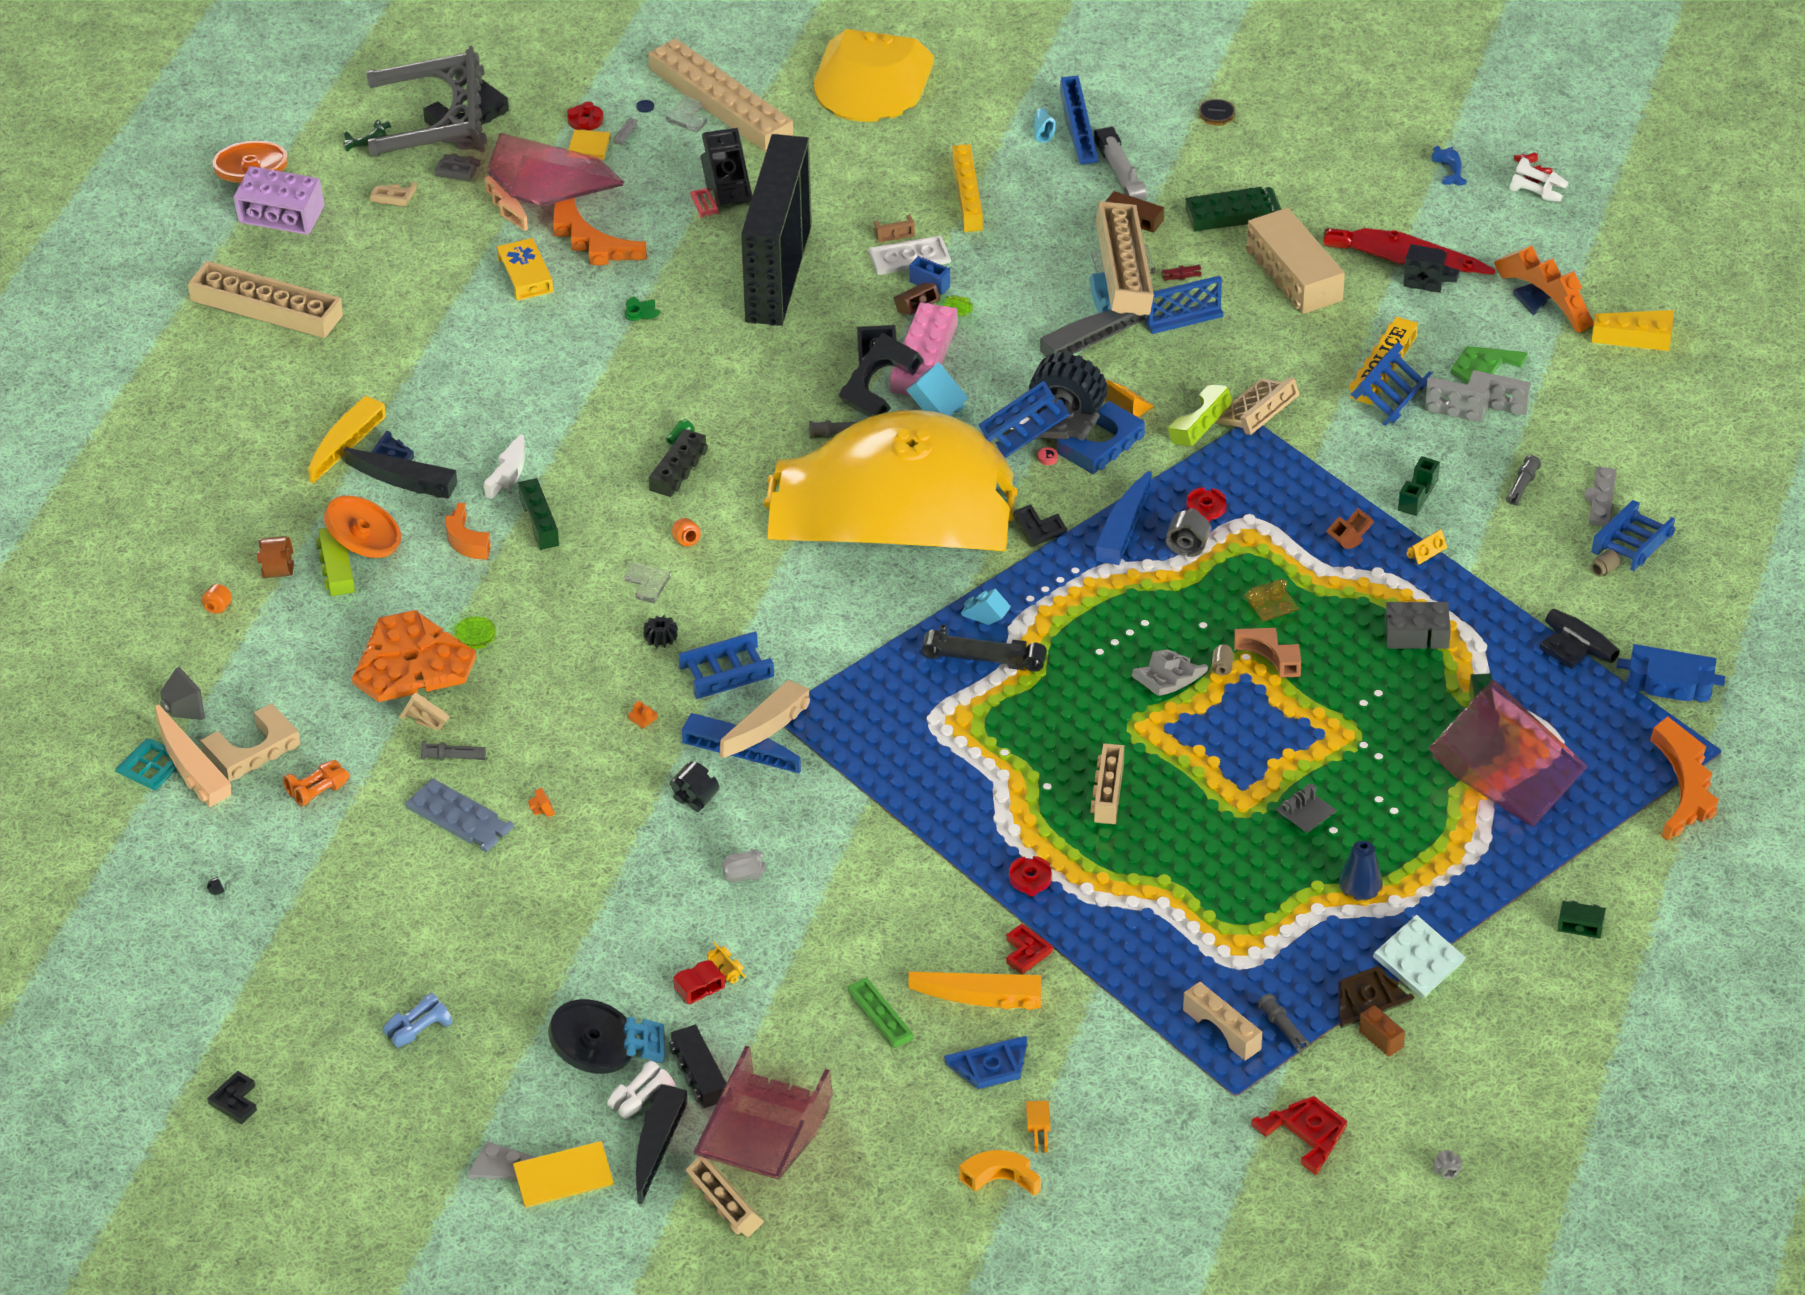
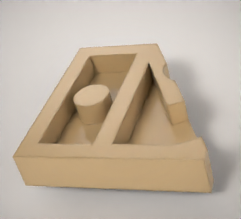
M411 183L410 187L400 188L399 184L375 186L370 194V201L377 202L378 204H393L398 207L406 206L417 189V183Z
M416 692L399 716L401 719H405L407 716L417 719V724L438 731L442 729L450 717L442 709L437 708Z

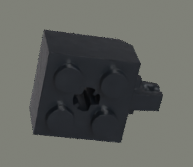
M1410 244L1405 258L1403 286L1441 293L1444 282L1456 283L1458 281L1459 269L1446 266L1447 253L1444 250Z

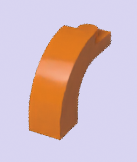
M458 502L456 510L452 511V515H446L445 518L448 542L455 551L464 556L487 560L491 548L490 532H477L464 526L467 518L466 503Z

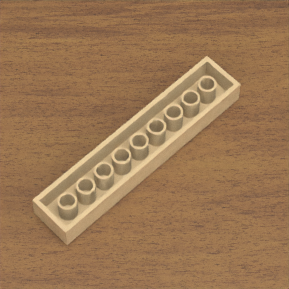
M675 38L648 53L649 70L729 127L738 128L739 134L764 152L767 151L771 134L793 136V120Z
M1099 201L1095 222L1111 310L1117 313L1128 312L1136 315H1150L1154 292L1137 207L1131 204Z

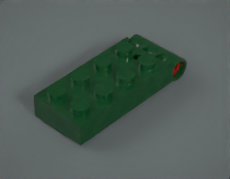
M1261 186L1185 198V209L1194 232L1248 225L1249 220L1282 210L1275 191L1271 187L1262 189Z

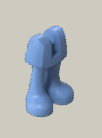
M430 992L407 1014L402 1016L396 1013L384 1025L382 1031L387 1037L392 1038L393 1044L398 1048L414 1041L416 1035L432 1023L438 1022L440 1025L448 1027L453 1021L444 1004L439 1002L434 993ZM425 1014V1015L422 1016L420 1019H418V1020L415 1021L414 1023L410 1024V1023L413 1022L415 1019H417V1018L420 1017L421 1015Z

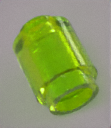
M951 295L945 299L944 306L957 308V315L967 317L973 311V303L970 298Z

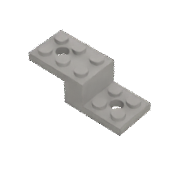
M1475 370L1472 372L1468 385L1429 377L1427 381L1425 410L1478 422L1483 421L1487 408L1527 415L1531 382ZM1506 393H1509V394H1511L1513 397H1512V398L1507 397L1505 394H1506ZM1442 396H1446L1450 400H1445L1442 398Z

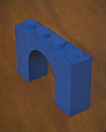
M1108 401L1101 406L1098 412L1100 417L1096 424L1111 432L1115 437L1104 442H1093L1087 439L1080 440L1073 437L1058 439L1057 453L1091 474H1095L1098 470H1103L1111 460H1116L1124 450H1129L1137 440L1143 439L1145 435V421Z

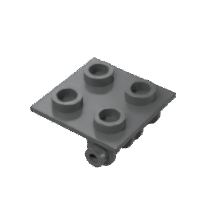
M1314 784L1305 785L1302 791H1297L1296 794H1293L1289 800L1283 801L1282 805L1276 809L1278 813L1306 833L1337 812L1336 809L1315 795L1317 788Z

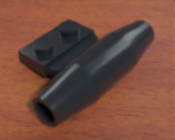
M1552 609L1547 614L1545 622L1557 634L1553 633L1540 643V650L1570 669L1581 663L1585 659L1586 654L1609 663L1615 662L1618 658L1620 649L1601 632L1577 617L1557 609Z

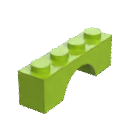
M1209 384L1199 394L1202 407L1190 415L1178 417L1168 427L1172 443L1192 447L1233 403L1228 386Z

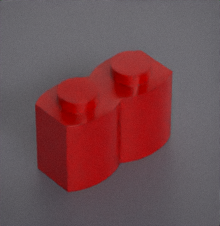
M712 960L699 962L692 969L678 972L673 977L674 989L687 1004H692L703 999L706 995H711L725 987V976Z

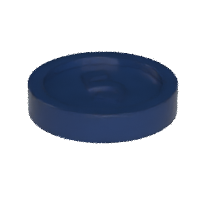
M641 100L636 104V109L639 112L648 113L654 109V103L650 100Z

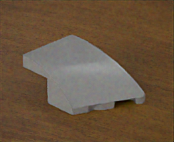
M1167 649L1153 652L1149 666L1133 669L1132 677L1160 696L1179 690L1192 683L1207 672L1208 666L1205 664L1197 666L1190 663V658Z

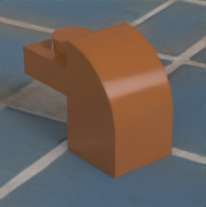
M1357 508L1347 521L1339 516L1326 532L1345 549H1352L1363 541L1361 536L1374 521Z

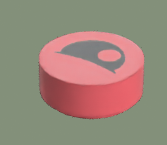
M1042 448L1038 452V461L1043 465H1053L1058 460V453L1053 448Z

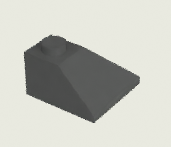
M177 667L160 691L162 700L160 701V706L165 712H169L172 717L205 719L201 690L180 667Z

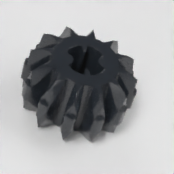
M656 615L654 619L649 618L648 622L644 623L643 635L649 646L654 644L656 649L659 645L665 648L666 644L673 645L674 640H677L678 626L672 617L666 618L665 615L662 617Z

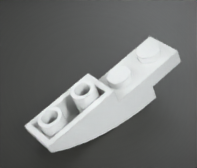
M520 434L500 454L498 459L500 466L484 482L485 497L493 499L502 488L510 490L519 478L525 463L524 435Z

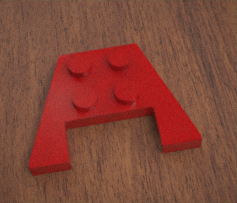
M1312 1096L1290 1104L1285 1110L1279 1112L1277 1110L1271 1111L1268 1116L1263 1118L1255 1117L1251 1120V1126L1267 1137L1278 1127L1284 1125L1313 1147L1311 1151L1301 1158V1165L1314 1175H1317L1345 1131L1347 1120L1317 1097Z

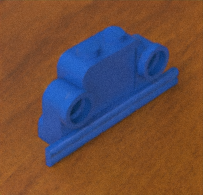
M1633 644L1630 660L1617 659L1616 668L1629 670L1626 681L1627 686L1635 691H1645L1652 696L1681 701L1695 700L1706 702L1711 699L1713 684L1725 685V676L1715 674L1717 658Z

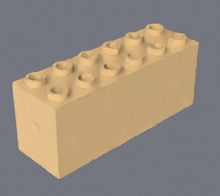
M1289 208L1248 221V229L1246 230V250L1248 254L1253 255L1256 263L1264 268L1266 275L1271 276L1275 285L1283 290L1284 296L1293 302L1295 309H1299L1302 314L1343 301L1345 272Z

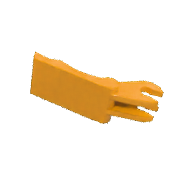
M1026 1101L1027 1132H1034L1035 1153H1038V1132H1044V1153H1048L1047 1132H1050L1049 1101Z

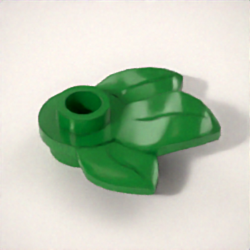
M633 296L626 301L625 317L628 320L653 319L661 313L660 310L655 309L654 299L640 302Z

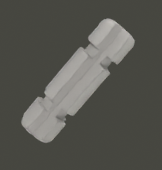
M633 118L627 120L614 137L616 144L622 145L625 142V139L636 128L637 120Z

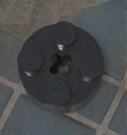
M694 761L684 765L670 781L671 788L675 793L673 798L681 804L684 802L689 803L690 807L696 812L704 808L719 791L720 786L714 776L711 779L707 774L709 770Z

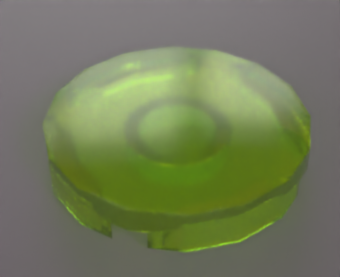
M468 617L457 624L455 637L472 649H482L494 641L496 637L495 625L485 617Z

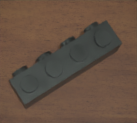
M684 429L649 476V490L671 497L675 491L678 492L682 481L688 479L691 469L698 465L699 458L705 455L708 450L706 435Z

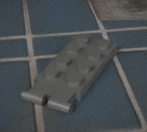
M1040 408V409H1038V410L1035 411V412H1036L1037 414H1039L1040 412H1042V411L1045 410V409H1041V408ZM1067 409L1070 413L1068 417L1038 437L1055 439L1073 437L1084 440L1100 415L1097 412L1083 414L1081 411ZM1028 416L1019 423L1022 425L1031 418ZM1011 427L1010 429H1008L1007 431H1005L1003 434H1004V435H1007V434H1009L1010 432H1012V431L1015 430V429H1014L1013 427Z

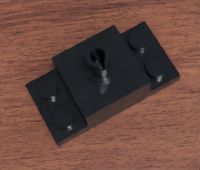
M738 128L702 133L705 153L700 155L707 191H714L717 207L750 202L753 195Z

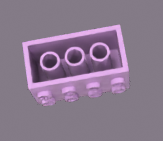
M252 166L248 168L234 195L239 223L307 235L310 234L325 205L320 178Z

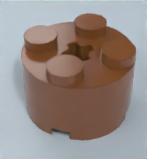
M290 537L260 538V551H257V561L262 563V577L274 578L293 575L294 560L291 561V554H294Z

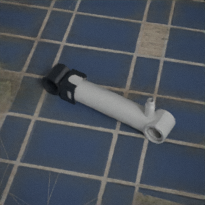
M1110 126L1095 129V143L1103 158L1106 157L1123 188L1124 194L1146 200V186L1143 181H1139L1136 175V168L1131 166L1121 147V139L1116 133L1115 128Z

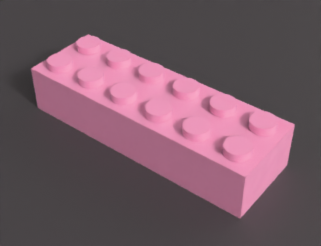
M920 302L903 344L917 351L924 361L914 376L894 366L890 375L891 393L911 396L906 390L929 368L938 362L942 365L957 327V308Z

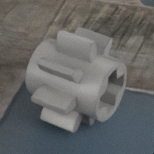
M1441 1151L1438 1153L1437 1158H1434L1435 1164L1433 1167L1435 1173H1441L1445 1179L1456 1177L1459 1171L1462 1170L1460 1166L1462 1165L1460 1155L1455 1156L1453 1151Z

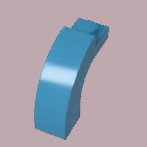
M1105 272L1094 273L1089 276L1095 306L1098 313L1111 310Z

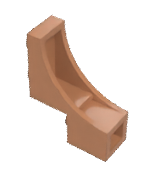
M1276 628L1234 629V650L1251 651L1267 658L1276 667L1279 677H1300L1301 656L1299 644L1278 645Z

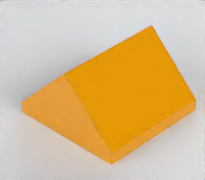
M1107 379L1106 403L1110 401L1136 417H1140L1154 407V405L1127 387Z

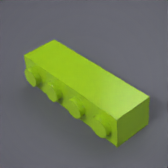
M327 528L318 529L319 537L315 539L317 550H322L318 551L320 563H324L321 564L322 575L327 576V578H324L325 590H330L331 596L355 593L347 548L336 541Z

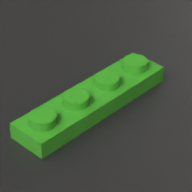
M867 977L848 986V993L893 1048L913 1040L911 1030Z

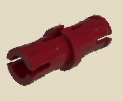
M1200 264L1187 267L1180 265L1178 268L1162 269V274L1165 275L1162 277L1164 281L1200 277L1202 272L1197 270H1201Z

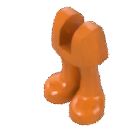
M332 760L319 765L317 771L301 780H297L292 774H287L283 776V784L287 793L293 799L295 798L299 806L303 807L324 790L330 788L336 791L348 781L350 774L344 768H341L337 760Z

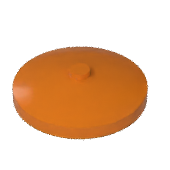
M247 141L233 144L219 151L213 159L215 174L223 180L236 183L242 182L250 166L282 172L288 164L285 149L278 144L266 141Z
M339 496L329 503L324 512V522L329 533L336 541L354 553L371 558H383L393 554L400 544L401 531L398 524L386 510L372 501L357 496Z

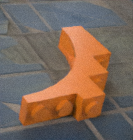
M574 195L555 196L554 237L571 236L572 251H589L590 265H609V260H647L646 241H631L604 234L593 228L582 218L575 205Z
M1532 245L1509 253L1494 261L1503 279L1511 277L1528 281L1549 295L1562 309L1577 333L1594 325L1593 319L1580 295L1579 290L1582 289V286L1574 271L1561 275L1554 259L1540 262Z
M1667 716L1654 727L1650 741L1663 752L1671 763L1680 787L1679 807L1675 814L1666 822L1661 835L1668 841L1673 836L1678 837L1687 824L1690 826L1696 820L1702 823L1707 818L1709 820L1712 819L1718 811L1716 807L1719 799L1707 791L1711 786L1710 780L1713 773L1701 764L1705 759L1706 746Z

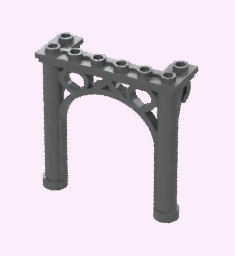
M469 46V49H466V53L381 70H367V80L370 88L423 77H436L447 82L453 91V100L449 111L436 124L424 129L368 139V147L372 157L380 156L381 153L437 142H457V146L461 150L473 149L476 146L477 150L485 152L487 136L486 133H482V124L479 121V118H482V113L479 107L481 97L478 93L481 90L480 83H482V75H485L483 64H479L478 52L475 53L472 46ZM467 84V89L460 88ZM466 100L468 103V107L466 105H463V102ZM465 112V116L462 119H454L457 113Z

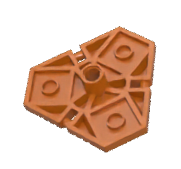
M417 610L380 617L366 645L367 649L364 650L353 674L352 684L377 702L414 695L415 692L418 694V689L424 687L426 692L464 684L475 662L476 651L462 643L455 636H452L449 632H443V628L437 626L436 623L427 619Z

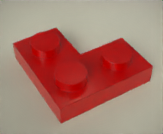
M1022 923L1006 934V941L1017 948L1016 951L1006 957V964L1021 975L1053 952L1051 944Z

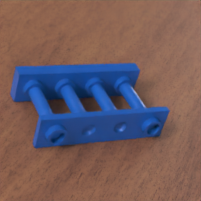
M1399 342L1384 355L1350 394L1355 399L1363 395L1373 401L1388 416L1382 423L1385 426L1390 421L1394 423L1401 416L1400 410L1419 389L1422 391L1427 386V379L1432 374L1429 371L1424 377H1421L1400 357L1399 352L1403 346ZM1389 363L1397 364L1417 384L1413 388L1410 387L1391 369ZM1381 373L1383 375L1386 374L1407 394L1404 399L1381 379ZM1376 384L1398 406L1394 410L1390 408L1372 391L1370 385Z
M1042 381L978 425L989 442L995 438L998 440L995 443L1006 458L1068 417L1070 413L1061 399L1055 403L1052 401L1055 397L1047 383ZM1044 405L1048 407L1039 414L1035 412ZM1028 416L1031 418L1022 425L1019 423ZM1011 427L1015 429L1006 436L1003 434Z
M1632 500L1594 536L1591 553L1599 555L1603 550H1614L1616 553L1632 559L1630 570L1635 571L1668 538L1674 535L1676 529L1674 527L1675 518L1671 517L1665 524L1641 515L1640 511H1638L1640 503ZM1637 521L1657 531L1652 533L1632 523ZM1630 531L1648 540L1644 543L1622 532ZM1620 540L1638 548V550L1634 552L1613 541Z
M756 631L679 653V668L681 670L689 668L695 678L693 680V690L696 699L774 677V663L772 659L761 660L755 649L758 647ZM747 651L754 663L742 666L736 654ZM728 656L734 669L723 672L716 659ZM709 662L715 674L703 677L697 665Z

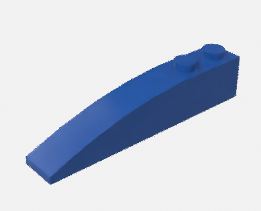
M1079 75L1061 77L1060 96L1080 165L1098 163Z
M1147 471L1124 493L1110 513L1105 526L1100 528L1099 540H1095L1093 552H1096V561L1120 565L1150 491L1152 472Z
M691 713L681 729L682 743L720 753L721 739L737 725ZM769 738L743 751L730 755L799 774L801 772V757Z

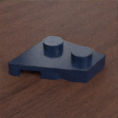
M1532 283L1513 290V295L1532 315H1535L1537 310L1544 306L1548 299H1551L1542 289Z
M390 431L384 433L371 451L372 453L410 461L414 458V451L404 446L403 442L399 439L395 440Z

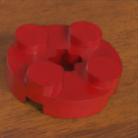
M586 101L567 111L568 124L575 130H595L602 125L604 120L602 109L593 105L590 101Z
M1205 487L1197 488L1188 494L1186 510L1196 509L1199 514L1210 522L1225 514L1226 497L1221 491L1211 488V491L1205 490Z
M1026 856L1020 857L1010 866L1009 883L1015 889L1026 893L1028 896L1037 895L1038 892L1045 890L1052 882L1051 866L1049 862L1041 857L1033 856V859H1026ZM1027 874H1035L1034 876H1027Z

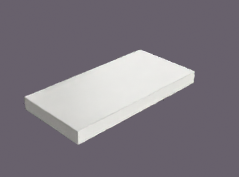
M941 235L868 248L877 275L909 270V265L918 256L934 261V263L937 262V264L951 263V258Z

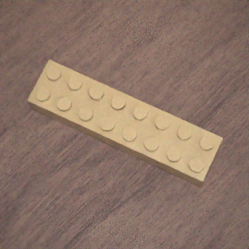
M206 261L188 282L190 301L322 338L327 337L343 316L340 297Z

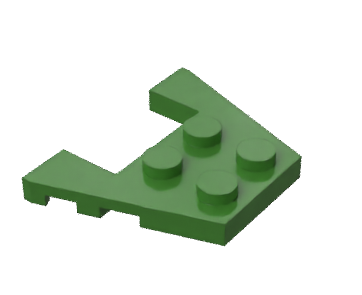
M1467 346L1451 368V374L1468 384L1473 370L1493 374L1501 362L1521 368L1527 359L1528 353Z

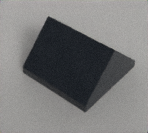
M896 325L857 327L859 365L865 354L872 348L874 341L882 333L896 340Z

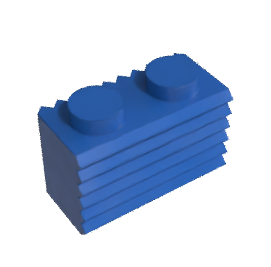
M918 256L909 265V282L916 285L924 282L935 283L938 293L941 295L949 289L950 267L947 268L937 264V262L934 263V261L924 259V257L921 258V256Z

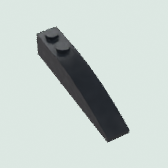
M347 447L344 448L346 464L372 478L418 494H428L437 498L449 499L457 485V475L454 469Z
M661 1084L658 1092L653 1094L650 1109L645 1111L644 1125L640 1134L636 1160L638 1204H643L686 1109L688 1099L687 1090Z

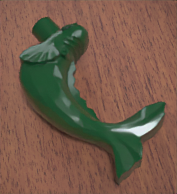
M376 120L374 122L375 125H373L374 130L369 135L360 139H354L350 133L345 131L344 137L346 141L343 144L346 151L348 152L357 146H368V139L387 136L385 130L391 128L390 122L381 123L380 120Z

